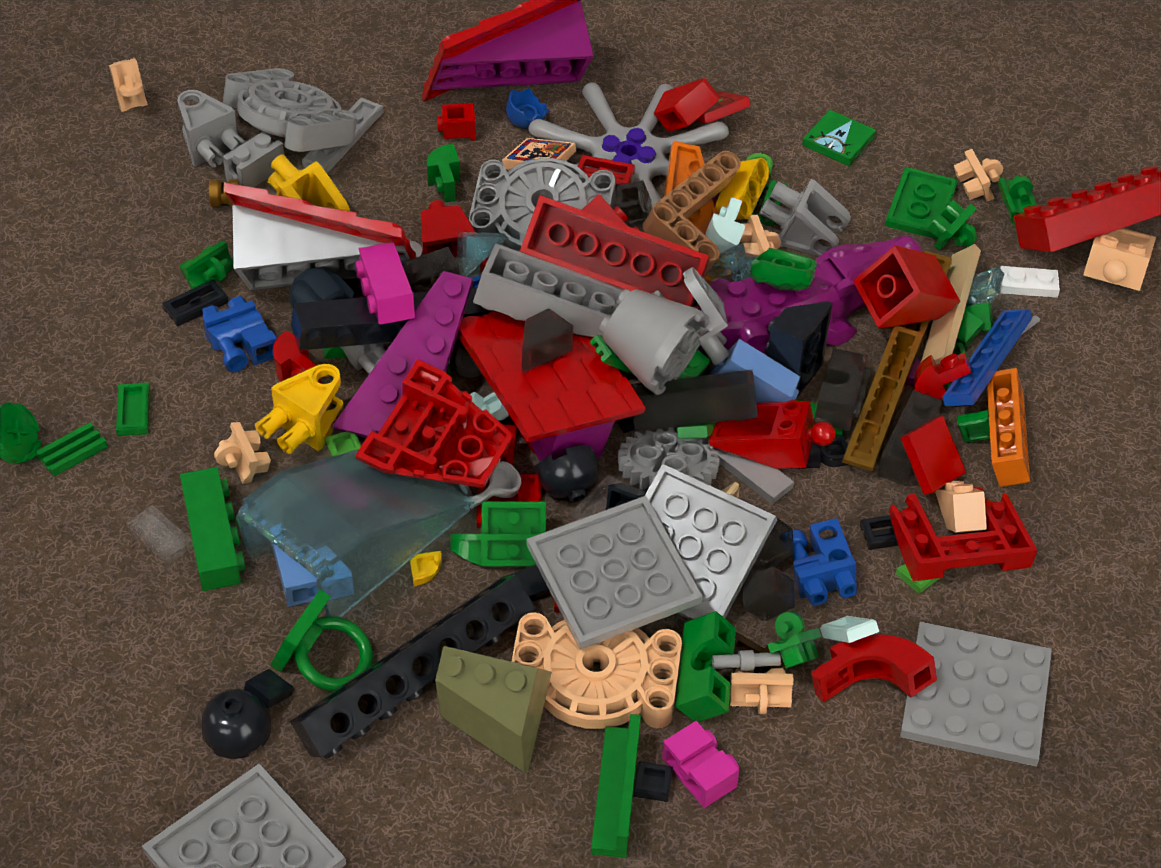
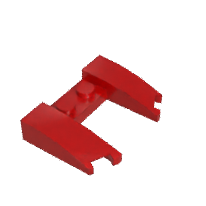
M973 487L975 489L983 491V488ZM915 493L909 494L906 497L905 502L909 507L899 512L894 504L890 506L889 514L895 536L912 581L943 578L946 569L996 563L999 564L1001 571L1031 568L1038 551L1006 493L1002 494L1000 502L985 500L987 529L984 532L937 537Z

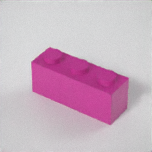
M394 242L358 248L360 260L355 261V268L358 279L361 278L363 294L367 296L370 314H376L379 325L415 318L413 292Z

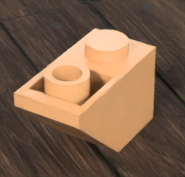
M964 481L947 482L945 487L935 491L948 530L957 533L987 529L984 491L973 488V484H964Z

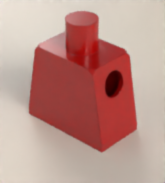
M435 200L429 204V209L421 212L424 262L476 253L475 230L459 205L445 206L443 201Z

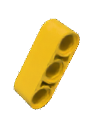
M764 158L740 161V168L729 185L721 191L716 202L718 212H720L722 206L727 208L731 197L742 201L735 221L749 219L769 178V166Z

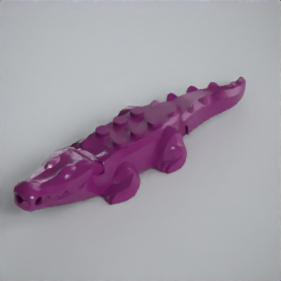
M901 235L882 242L835 246L815 260L817 262L815 276L811 285L804 290H780L771 287L765 282L755 283L751 277L733 282L727 279H717L710 286L724 302L728 326L720 331L727 340L723 346L729 351L738 339H741L765 354V348L770 338L767 330L773 317H779L786 307L826 301L833 304L826 344L837 346L846 343L858 331L845 319L849 314L865 306L853 280L894 245L921 252L923 249L919 242L910 235ZM699 305L696 307V309L702 310ZM700 345L697 350L707 358H710ZM618 369L622 375H630L629 373Z

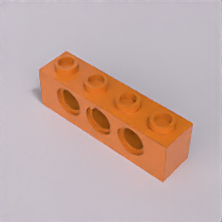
M1017 368L996 371L987 384L992 465L999 487L1028 483L1031 481L1024 391Z

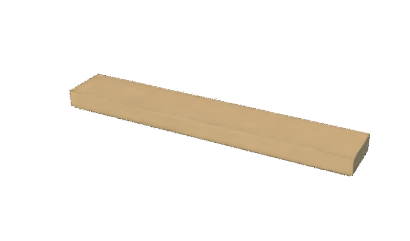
M976 244L953 254L951 257L952 263L947 278L961 302L940 319L933 320L922 361L932 355L936 364H940L944 357L953 354L981 252Z

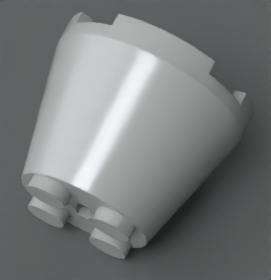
M625 289L617 299L616 304L618 307L612 316L607 315L604 318L599 331L604 333L603 341L647 389L656 395H660L666 389L663 385L668 380H677L693 358L701 344L699 332L701 327L705 329L708 326L709 316L696 308L639 289L633 291Z

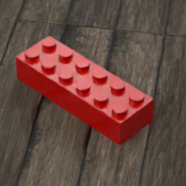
M1157 166L1145 167L1140 169V174L1121 175L1117 177L1118 181L1100 182L1094 185L1095 189L1089 191L1088 189L1076 190L1071 192V197L1065 199L1064 197H1056L1047 200L1048 204L1044 206L1031 205L1025 207L1023 213L1014 215L1020 248L1053 252L1161 215V169L1158 170Z
M541 195L537 201L520 252L622 289L630 291L639 289L648 293H654L658 290L666 299L693 307L695 298L684 282L685 277L683 273L694 267L704 277L710 260L709 255Z

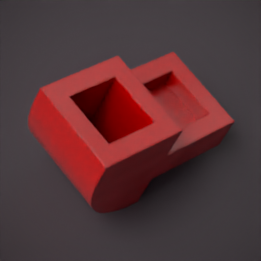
M288 330L276 339L273 346L276 375L281 382L317 366L309 360L308 350L299 351L295 336Z
M965 352L959 355H948L940 361V364H936L933 356L930 355L919 364L915 372L914 386L915 397L920 408L942 399L948 390L947 383L971 373L970 362Z

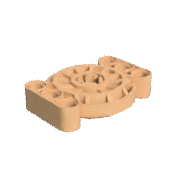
M535 612L525 614L519 621L511 662L552 672L544 708L556 718L570 725L586 729H605L606 726H620L630 721V714H641L645 723L650 727L663 728L668 726L673 718L682 640L680 635L674 630H659L649 639L641 629L636 628L580 650L565 620L551 627L545 616ZM594 662H599L602 671L593 672L588 669L594 667Z

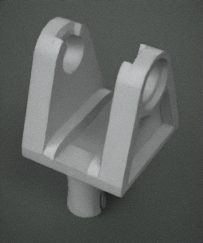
M187 90L178 96V107L184 124L182 128L183 137L194 167L208 162L211 167H217L215 162L221 165L225 153L234 150L246 142L238 135L235 110L232 107L198 90ZM193 100V102H198V104L188 106L185 105V102Z
M810 179L803 192L801 191L800 193L778 181L769 197L783 203L790 210L779 206L767 198L759 212V215L780 225V229H782L779 234L781 246L817 256L838 246L839 239L833 232H842L848 226L851 218L848 210L813 179ZM829 216H836L842 222L835 223L830 220ZM824 239L831 244V246H823L819 243L818 240Z
M691 267L683 273L685 277L684 282L701 307V312L709 316L708 326L705 329L701 327L699 332L700 345L713 364H718L729 355V351L723 346L727 341L726 337L720 332L728 326L724 302L698 271ZM658 290L651 293L665 298Z

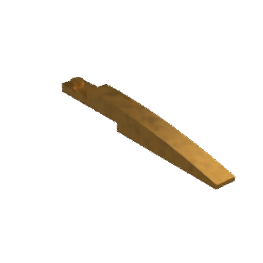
M924 251L936 256L947 276L952 258ZM931 321L894 326L842 463L873 471Z

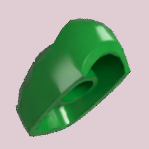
M768 248L767 251L752 261L750 269L751 278L755 283L765 282L771 287L780 290H804L811 285L815 276L817 262L803 255Z

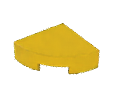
M441 551L409 555L414 587L425 584L436 576L442 564Z

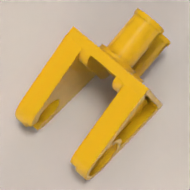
M284 154L277 156L272 161L271 168L275 172L268 178L267 182L277 191L276 195L306 200L315 206L350 211L347 201L317 161L303 170H298Z
M331 364L317 365L271 387L274 404L273 410L255 423L257 432L261 436L264 435L265 439H268L282 427L287 432L280 436L277 442L280 448L286 451L287 454L294 452L303 442L319 452L326 443L325 437L330 436L334 430L332 425L344 410L343 400L335 396L341 385L339 369ZM328 375L334 378L328 384L318 382V379L328 377ZM330 403L336 405L334 409L326 410Z

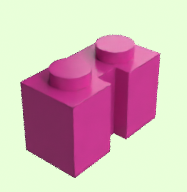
M695 721L663 741L662 760L667 766H673V773L703 808H706L737 788L740 769L732 755L725 754L723 750L718 751L716 749L718 743L712 732L707 729L704 730Z

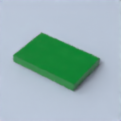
M905 167L884 226L938 240L927 228L952 202L958 180Z

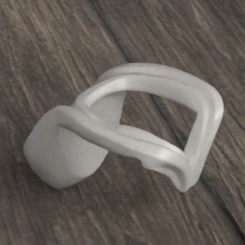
M500 461L490 477L489 487L484 492L475 496L472 495L469 486L460 485L461 490L465 493L461 500L462 507L465 509L476 507L492 496L500 498L514 497L521 485V477L518 471L511 464Z

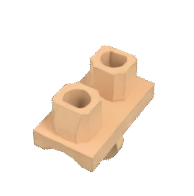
M136 59L122 60L109 65L121 112L133 107L146 106L147 101Z
M973 149L965 151L966 160L954 165V170L960 182L974 177V179L963 183L969 200L982 195L986 201L995 199L989 188L991 185L990 181H999V176L1003 172L1002 164L998 160L986 158L982 161L983 165L981 166Z
M750 215L747 223H741L746 225L740 242L745 243H741L738 250L741 262H752L760 254L767 251L768 248L778 249L780 247L781 239L779 235L775 232L763 230L758 215Z
M233 422L230 425L232 430L231 436L227 440L219 442V447L216 449L214 457L217 463L222 466L235 467L242 484H248L252 482L254 474L268 471L271 459L267 452L254 453V451L259 450L261 443L257 430L244 431L240 422Z
M737 668L735 673L731 674L730 706L758 707L759 714H766L767 707H791L793 674H786L783 668H771L767 673H754L752 670L740 671Z

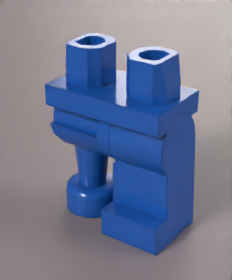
M238 296L228 302V309L219 311L218 307L214 305L203 308L202 318L205 336L214 350L223 351L222 361L229 372H238L248 364V357L245 352L235 347V344L240 342L254 366L274 359L273 346L277 338L272 330H268L260 313L256 310L253 300L246 302L242 296ZM264 346L269 348L265 354L256 355V349Z
M837 518L810 525V543L814 553L816 552L815 555L808 556L805 550L808 546V541L803 531L792 530L783 535L781 544L785 553L793 556L794 581L798 587L801 599L807 598L812 606L824 604L828 600V592L838 590L840 597L843 598L857 594L856 562L852 557ZM825 530L833 531V536L820 538L819 534Z

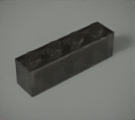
M752 370L668 380L663 385L666 387L665 391L660 395H656L642 383L631 384L646 407L644 414L633 416L635 431H655L659 428H677L685 425L718 423L728 420L744 421L749 418L758 417Z

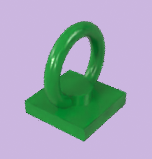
M320 589L284 639L269 666L282 672L294 654L298 669L310 683L323 690L334 692L372 666L373 650L365 632L352 621L337 616L319 618L331 598L330 595ZM334 629L342 631L355 641L359 649L360 660L357 668L350 675L342 678H331L318 672L311 664L308 652L323 630Z

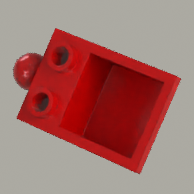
M791 400L787 402L721 404L713 432L709 438L710 446L775 469L806 468L812 443L814 442L819 446H828L834 441L836 433L834 427L828 422L814 424L810 401Z

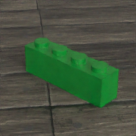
M218 467L180 474L202 591L241 584L239 571H244L245 565L242 551L235 552L234 546L240 545L237 526L230 527L229 524L230 521H235L232 502L225 503L224 500L225 497H230L227 478L220 479Z

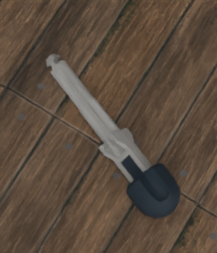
M311 268L303 271L294 279L289 291V301L292 308L294 303L356 298L354 291L345 281L326 268ZM383 343L341 347L357 371L364 368L368 374H370L386 352L383 348Z

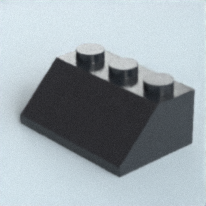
M828 301L786 307L779 317H773L768 326L767 332L770 334V338L765 348V354L800 376L796 389L799 390L796 399L824 362L833 305Z

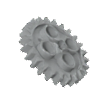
M657 427L656 432L646 428L644 435L635 432L634 438L626 437V443H621V449L618 453V470L623 471V478H630V485L640 483L639 489L641 490L650 487L662 464L711 486L712 479L717 478L719 468L718 451H714L713 446L706 444V438H678V432H674L673 427H669L668 431H663L662 428Z

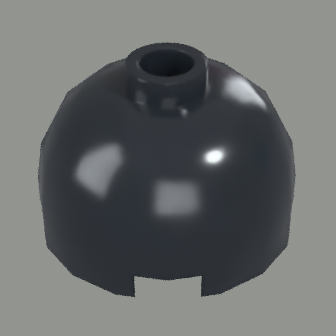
M590 445L569 447L565 449L567 454L555 460L550 455L540 461L535 466V470L544 491L552 497L569 499L570 502H577L588 496L587 491L594 487L599 476L597 456Z
M228 689L218 693L208 702L202 714L203 739L214 750V753L220 757L228 759L248 757L249 752L256 750L261 744L263 747L271 734L270 714L262 699L247 690Z

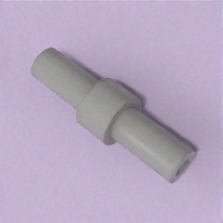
M753 650L738 651V654L712 655L713 669L739 668L740 671L754 670L755 667L781 665L780 652L771 654L754 653Z

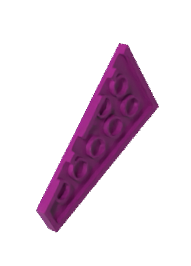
M446 271L442 272L416 308L415 318L409 319L334 422L332 425L333 429L353 433L367 438L371 431L378 434L402 397V382L417 359L445 372L447 371L474 283L472 278Z

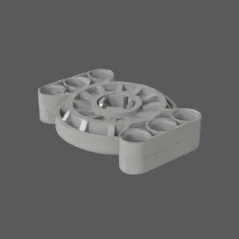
M274 68L226 75L223 103L237 108L239 115L258 130L275 136L285 137L286 148L304 152L345 146L354 142L357 115L347 110H341L339 103L319 88L293 81V72Z
M538 158L525 161L508 172L499 160H488L480 168L469 215V221L476 233V240L491 242L499 235L508 246L520 252L540 195L582 210L600 194L614 209L617 201L615 177L608 170H598L588 177L576 165L555 158Z

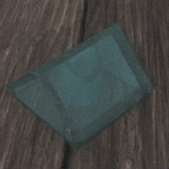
M458 231L457 272L461 276L468 277L490 256L495 243L501 245L508 237L505 233Z

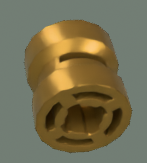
M210 179L209 199L211 207H220L222 204H229L233 207V204L224 192V183L240 185L239 179H229L227 182H221L219 179Z

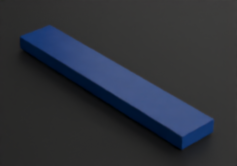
M1030 309L1002 311L969 358L971 373L954 380L943 395L945 406L975 404L1031 321Z

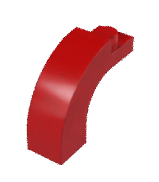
M872 634L850 643L840 642L830 647L832 659L821 664L816 670L811 672L815 694L823 702L851 684L864 679L877 678L890 681L910 698L937 681L935 661L931 654L912 641L883 634Z

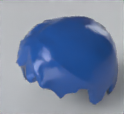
M530 88L521 92L517 90L511 91L506 104V114L509 121L513 125L528 129L530 123L535 119L544 120L550 109L546 108V103L539 102V99L533 95Z

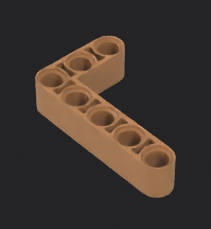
M729 151L718 153L659 200L643 223L645 233L709 255L710 260L704 277L707 276L719 258L720 251L716 244L695 227L688 218L724 190L740 168V159Z

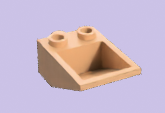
M1126 228L1095 237L1083 275L1140 291L1156 237Z

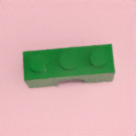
M717 611L684 623L675 707L694 722H700L729 712L731 683L713 669L712 655L734 654L736 628Z

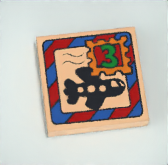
M526 138L502 159L505 169L511 170L525 161L538 158H555L567 161L576 152V144Z

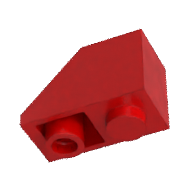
M702 78L665 91L654 111V115L666 130L671 132L691 125L718 102L720 96L706 78Z

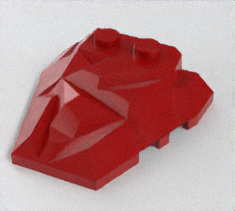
M417 359L402 382V397L379 433L377 434L373 431L369 433L356 453V459L384 473L484 488L511 444L514 435L486 409L482 411L474 404L472 396L467 391L461 392L452 383V378L445 371Z

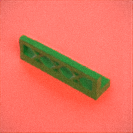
M630 714L629 729L605 727L591 846L592 855L627 858L641 715Z

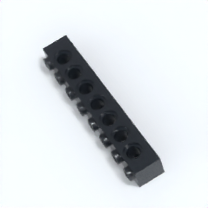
M517 575L503 576L292 719L290 723L311 757L324 756L325 759L330 758L342 750L341 744L350 737L352 739L361 737L370 730V723L378 718L384 720L398 710L396 705L405 699L406 701H411L424 693L423 687L429 682L433 681V683H436L435 679L441 659L439 646L442 640L446 642L448 647L476 653L475 650L485 645L487 647L499 641L503 637L501 632L507 628L514 629L518 627L520 619L536 608ZM494 605H496L499 610V617L497 620H495L492 616V608ZM468 623H471L474 629L471 638L466 634ZM416 658L420 660L422 666L418 675L413 671V662ZM390 676L395 682V688L391 694L386 690V681ZM362 695L368 700V707L363 713L358 707V701ZM334 714H337L341 721L340 727L336 732L330 726V721Z

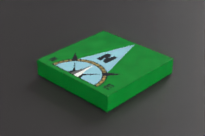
M829 110L803 138L802 146L850 166L874 139L876 130Z

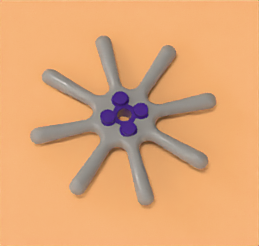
M591 82L583 87L582 93L606 130L605 135L591 137L543 119L533 120L528 128L530 134L537 138L575 143L577 149L590 152L592 157L634 164L635 173L632 175V182L629 185L639 189L649 211L662 199L651 181L656 176L663 175L667 177L669 160L665 158V155L670 153L673 140L697 146L722 140L729 134L728 126L718 121L667 138H659L652 135L651 131L658 122L654 111L663 93L674 88L666 83L657 88L640 124L635 127H623L617 122L600 86Z

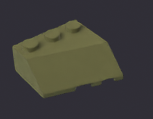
M443 646L435 679L440 716L527 774L552 672Z

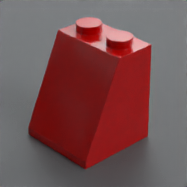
M894 245L853 280L878 328L937 320L961 302L935 255Z

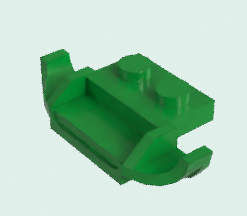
M482 502V534L450 533V550L467 561L480 566L536 565L527 547V539L546 532V502Z

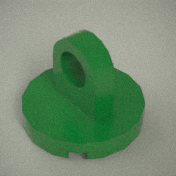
M9 402L0 405V458L13 465L25 463L33 459L37 455L36 451L41 446V439H38L37 432L40 431L39 424L32 412L22 404Z

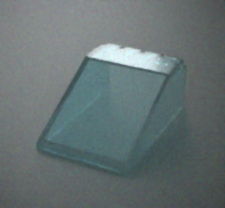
M357 449L279 471L243 499L244 506L239 509L235 517L250 557L254 559L268 549L272 543L278 545V548L296 562H299L307 571L315 577H319L316 580L319 590L321 589L331 596L325 606L326 615L342 617L475 507L474 501L447 482L384 473L356 459L355 455L359 450Z

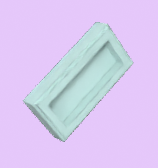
M845 616L823 624L820 627L823 638L848 643L879 632L876 620Z

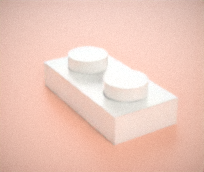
M1000 267V293L1058 298L1060 291L1058 270Z

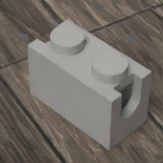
M261 132L224 155L223 163L226 181L229 179H239L240 185L255 187L275 172L271 168V163L277 156L284 154L283 143L279 140L273 142L268 133Z

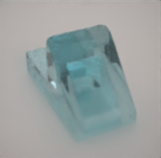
M738 244L720 253L719 258L709 271L710 282L712 283L717 279H727L733 282L751 277V263L756 257H746L744 244Z
M998 266L973 277L966 306L986 302L992 306L994 296L1000 291L1005 275Z

